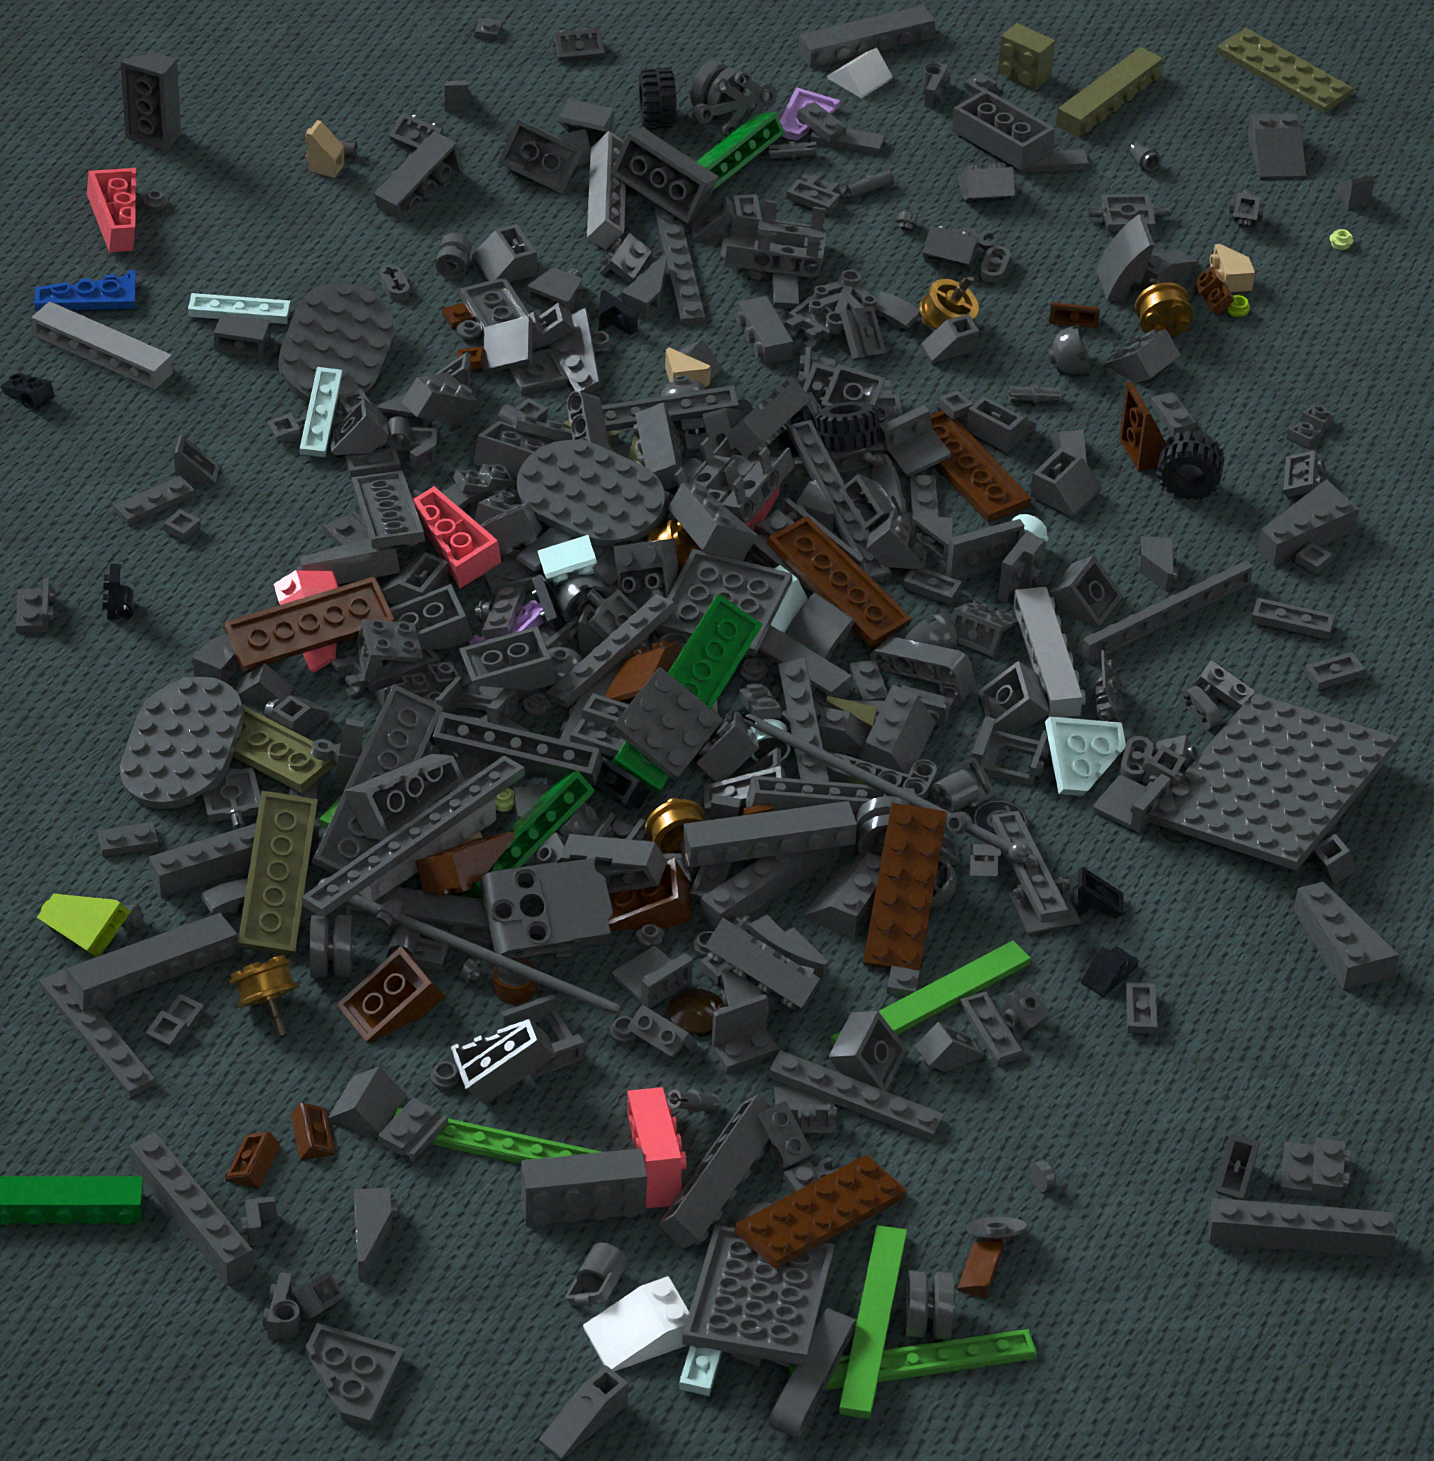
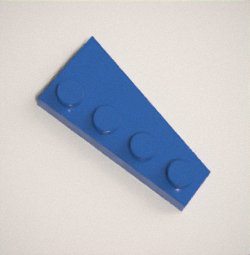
M135 270L127 271V275L116 277L115 273L104 275L105 279L91 281L90 278L80 279L74 285L63 282L35 287V311H39L49 301L68 310L135 309Z

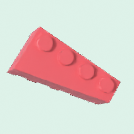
M136 168L89 171L87 196L109 252L133 251Z
M435 486L414 498V505L423 531L439 557L448 561V571L459 589L501 563L498 540Z
M663 1087L628 1091V1117L633 1144H635V1149L642 1148L646 1168V1208L671 1206L681 1192V1170L686 1169V1155L682 1151L681 1136L677 1134L676 1118L672 1116V1108L667 1103Z

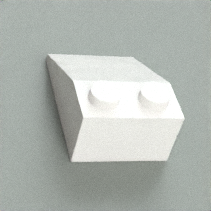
M668 1276L638 1287L585 1323L583 1328L604 1366L607 1365L615 1372L687 1346L682 1344L689 1311Z

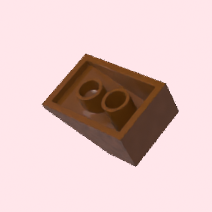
M1127 382L1119 440L1137 471L1158 468L1162 446L1167 441L1164 440L1158 425H1156L1133 383Z
M663 640L653 644V649L647 650L646 646L630 651L632 656L622 660L605 697L616 701L635 697L659 667L668 673L682 651L679 641L668 644L667 640Z
M508 832L476 838L416 860L424 893L436 892L437 896L453 892V889H455V893L472 889L471 883L481 880L482 876L487 874L514 839V833Z
M675 858L667 861L658 886L609 893L613 914L608 920L610 931L638 930L647 924H653L661 929H668L693 919L689 879Z
M400 946L336 1005L365 1041L369 1043L425 1016L446 996L418 962Z

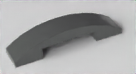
M362 388L338 396L339 404L336 405L331 432L363 399L370 403ZM289 413L269 420L267 424L277 441H301L307 415L294 419L292 414Z

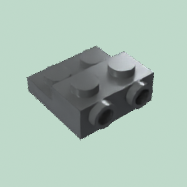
M1026 532L1002 562L998 600L1008 603L1015 596V590L1032 588L1034 584L1038 585L1041 582L1044 571L1041 569L1044 566L1043 562L1046 557V551H1044L1046 548L1045 539Z
M1316 1138L1314 1145L1284 1141L1280 1193L1340 1201L1342 1191H1348L1350 1177L1349 1173H1344V1168H1349L1351 1151L1345 1150V1141Z

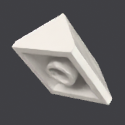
M877 48L856 57L827 76L829 80L860 98L870 94L893 77Z

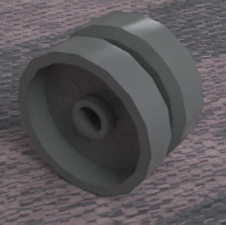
M716 59L706 62L698 71L692 84L690 93L692 105L696 106L702 103L711 107L733 100L725 93L714 89L713 84L717 78L727 79L730 86L745 95L746 87L739 86L734 81L736 73L741 71L733 67L728 68L726 64ZM742 75L740 78L741 83H743L745 80L744 75ZM723 81L719 84L720 89L724 87ZM735 110L720 115H716V117L722 120L726 119L731 114H733Z
M891 796L873 798L864 803L857 810L855 817L859 853L870 852L882 857L891 802L904 805L911 804L906 800Z
M319 915L311 916V978H326L329 973V960H333L336 978H352L353 960H355V934H353L352 915H338L334 920V933H330V922L327 915L323 918Z
M909 1270L906 1296V1338L923 1339L926 1335L927 1320H931V1335L934 1340L950 1341L952 1323L955 1317L953 1272H936L933 1277L932 1291H929V1281L926 1272Z

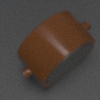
M512 959L535 969L534 964L528 959ZM497 965L493 968V990L501 1001L509 1004H520L527 1002L537 993L535 981Z

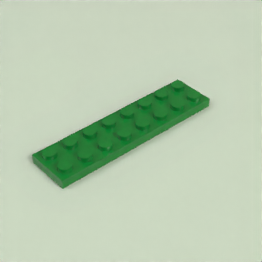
M718 594L668 674L711 709L763 624ZM626 740L612 761L613 764L645 781L648 788L656 794L661 791L669 778L668 775Z

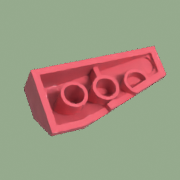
M296 570L274 584L280 605L339 587L336 576L332 571ZM337 643L303 653L311 672L320 670L336 659Z

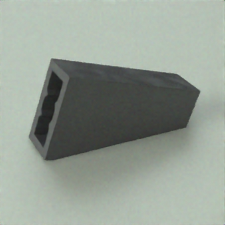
M369 538L300 557L301 566L297 567L299 571H332L336 576L338 584L364 580L374 576L380 577L400 573L395 546L386 550L372 549Z

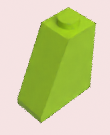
M53 894L43 904L37 918L93 956L99 957L131 911L113 899Z

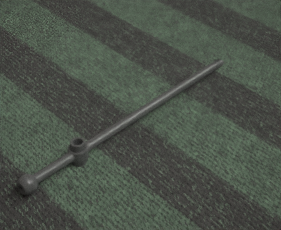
M752 714L745 715L756 721L755 724L744 719L746 724L893 797L906 800L912 806L947 811ZM947 811L946 825L952 833H968L1007 852L1014 863L1021 864L1027 861L1030 855V848L1024 842L1011 843L973 824L971 817L965 812L951 813Z
M326 877V878L321 879L320 882L318 883V885L321 884V883H322L323 881H325L326 879H328L329 877ZM356 894L346 901L351 905L377 915L374 922L382 930H388L397 923L608 1013L616 1015L620 1012V1006L617 1003L402 914L404 906L395 898H391L388 902H384L381 905Z

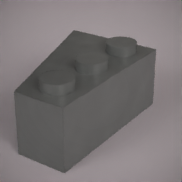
M449 372L417 377L401 403L416 417L462 426L479 401L472 395L473 391L469 387L460 384Z
M682 482L668 507L669 511L702 551L743 561L758 536L709 494L704 486L698 483L691 485Z
M569 834L560 857L563 862L593 858L596 871L605 877L608 894L658 886L667 864L666 859L655 842Z
M530 1019L499 1029L496 1035L487 1038L483 1036L474 1038V1042L462 1047L459 1044L451 1046L465 1088L484 1104H487L556 1057L549 1036Z

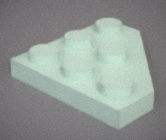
M1049 717L1045 721L1058 794L1083 796L1126 747L1123 727L1120 722Z

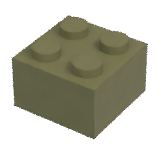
M1016 23L1001 36L998 73L1035 90L1038 89L1051 77L1055 40Z

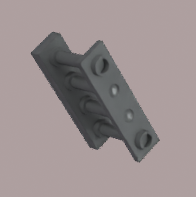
M789 498L784 501L785 515L796 522L808 516L864 571V558L857 549L850 548L810 516L801 504L794 503ZM758 535L748 553L765 567L774 569L781 565L788 572L792 573L799 580L808 599L816 593L767 545L768 537Z

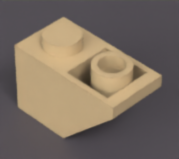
M317 120L312 128L307 130L305 135L308 147L306 153L308 171L335 178L344 166V146L322 121Z
M1215 244L1214 253L1210 255V266H1213L1218 271L1231 292L1252 291L1255 271L1249 257L1221 244Z

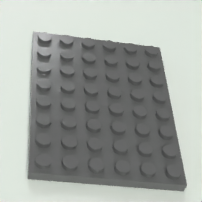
M1253 693L1184 772L1178 785H1173L1169 789L1168 794L1163 796L1156 807L1149 812V823L1167 829L1171 827L1180 833L1297 871L1399 747V737Z

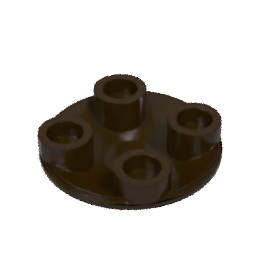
M703 989L686 990L677 994L671 1000L668 1008L669 1021L686 1032L706 1037L712 1032L713 1013L725 1007V1004L720 997L710 991Z

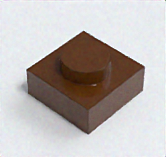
M465 302L442 308V315L452 330L456 329L460 323L466 320L475 321V316Z
M483 347L459 349L457 358L466 352L471 355V372L482 369L484 363Z

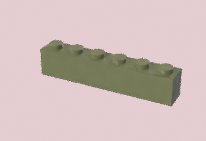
M1139 47L1060 106L1057 111L1056 126L1076 137L1089 132L1098 122H1103L1110 113L1116 112L1126 101H1131L1135 94L1139 91H1144L1154 80L1157 81L1163 72V58Z

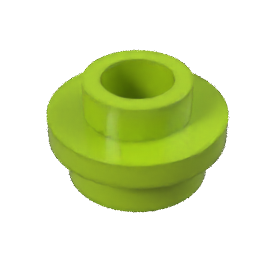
M1234 295L1235 301L1225 309L1226 312L1235 317L1247 315L1250 310L1248 300L1243 296Z

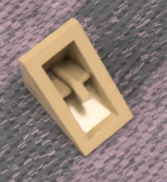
M668 347L666 349L665 369L670 382L674 381V378L677 376L685 375L689 379L700 382L704 387L710 384V365Z

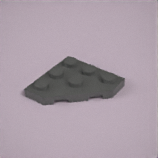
M317 1323L306 1345V1354L339 1417L342 1420L371 1428L405 1357V1348Z

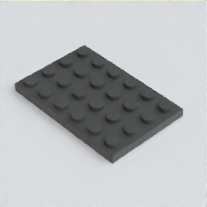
M715 1225L683 1332L682 1344L696 1348H707L726 1353L744 1354L757 1358H768L792 1364L806 1365L834 1255L835 1244L822 1243L774 1269L734 1232L735 1228Z

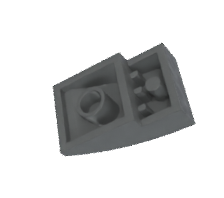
M1138 214L1119 231L1100 259L1096 271L1107 301H1126L1131 284L1142 282L1154 248V243L1143 214Z
M814 362L803 390L806 393H813L819 408L844 402H865L876 406L886 378L840 364L833 368Z

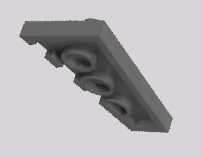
M584 308L572 315L575 330L549 345L574 390L591 394L600 389L602 384L595 357V346L592 341L593 334L589 324V313Z

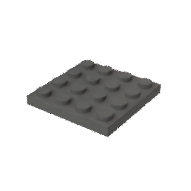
M693 549L667 598L674 601L677 610L661 623L655 631L665 634L676 632L691 637L714 598L720 594L763 624L745 653L755 656L793 581L792 573Z

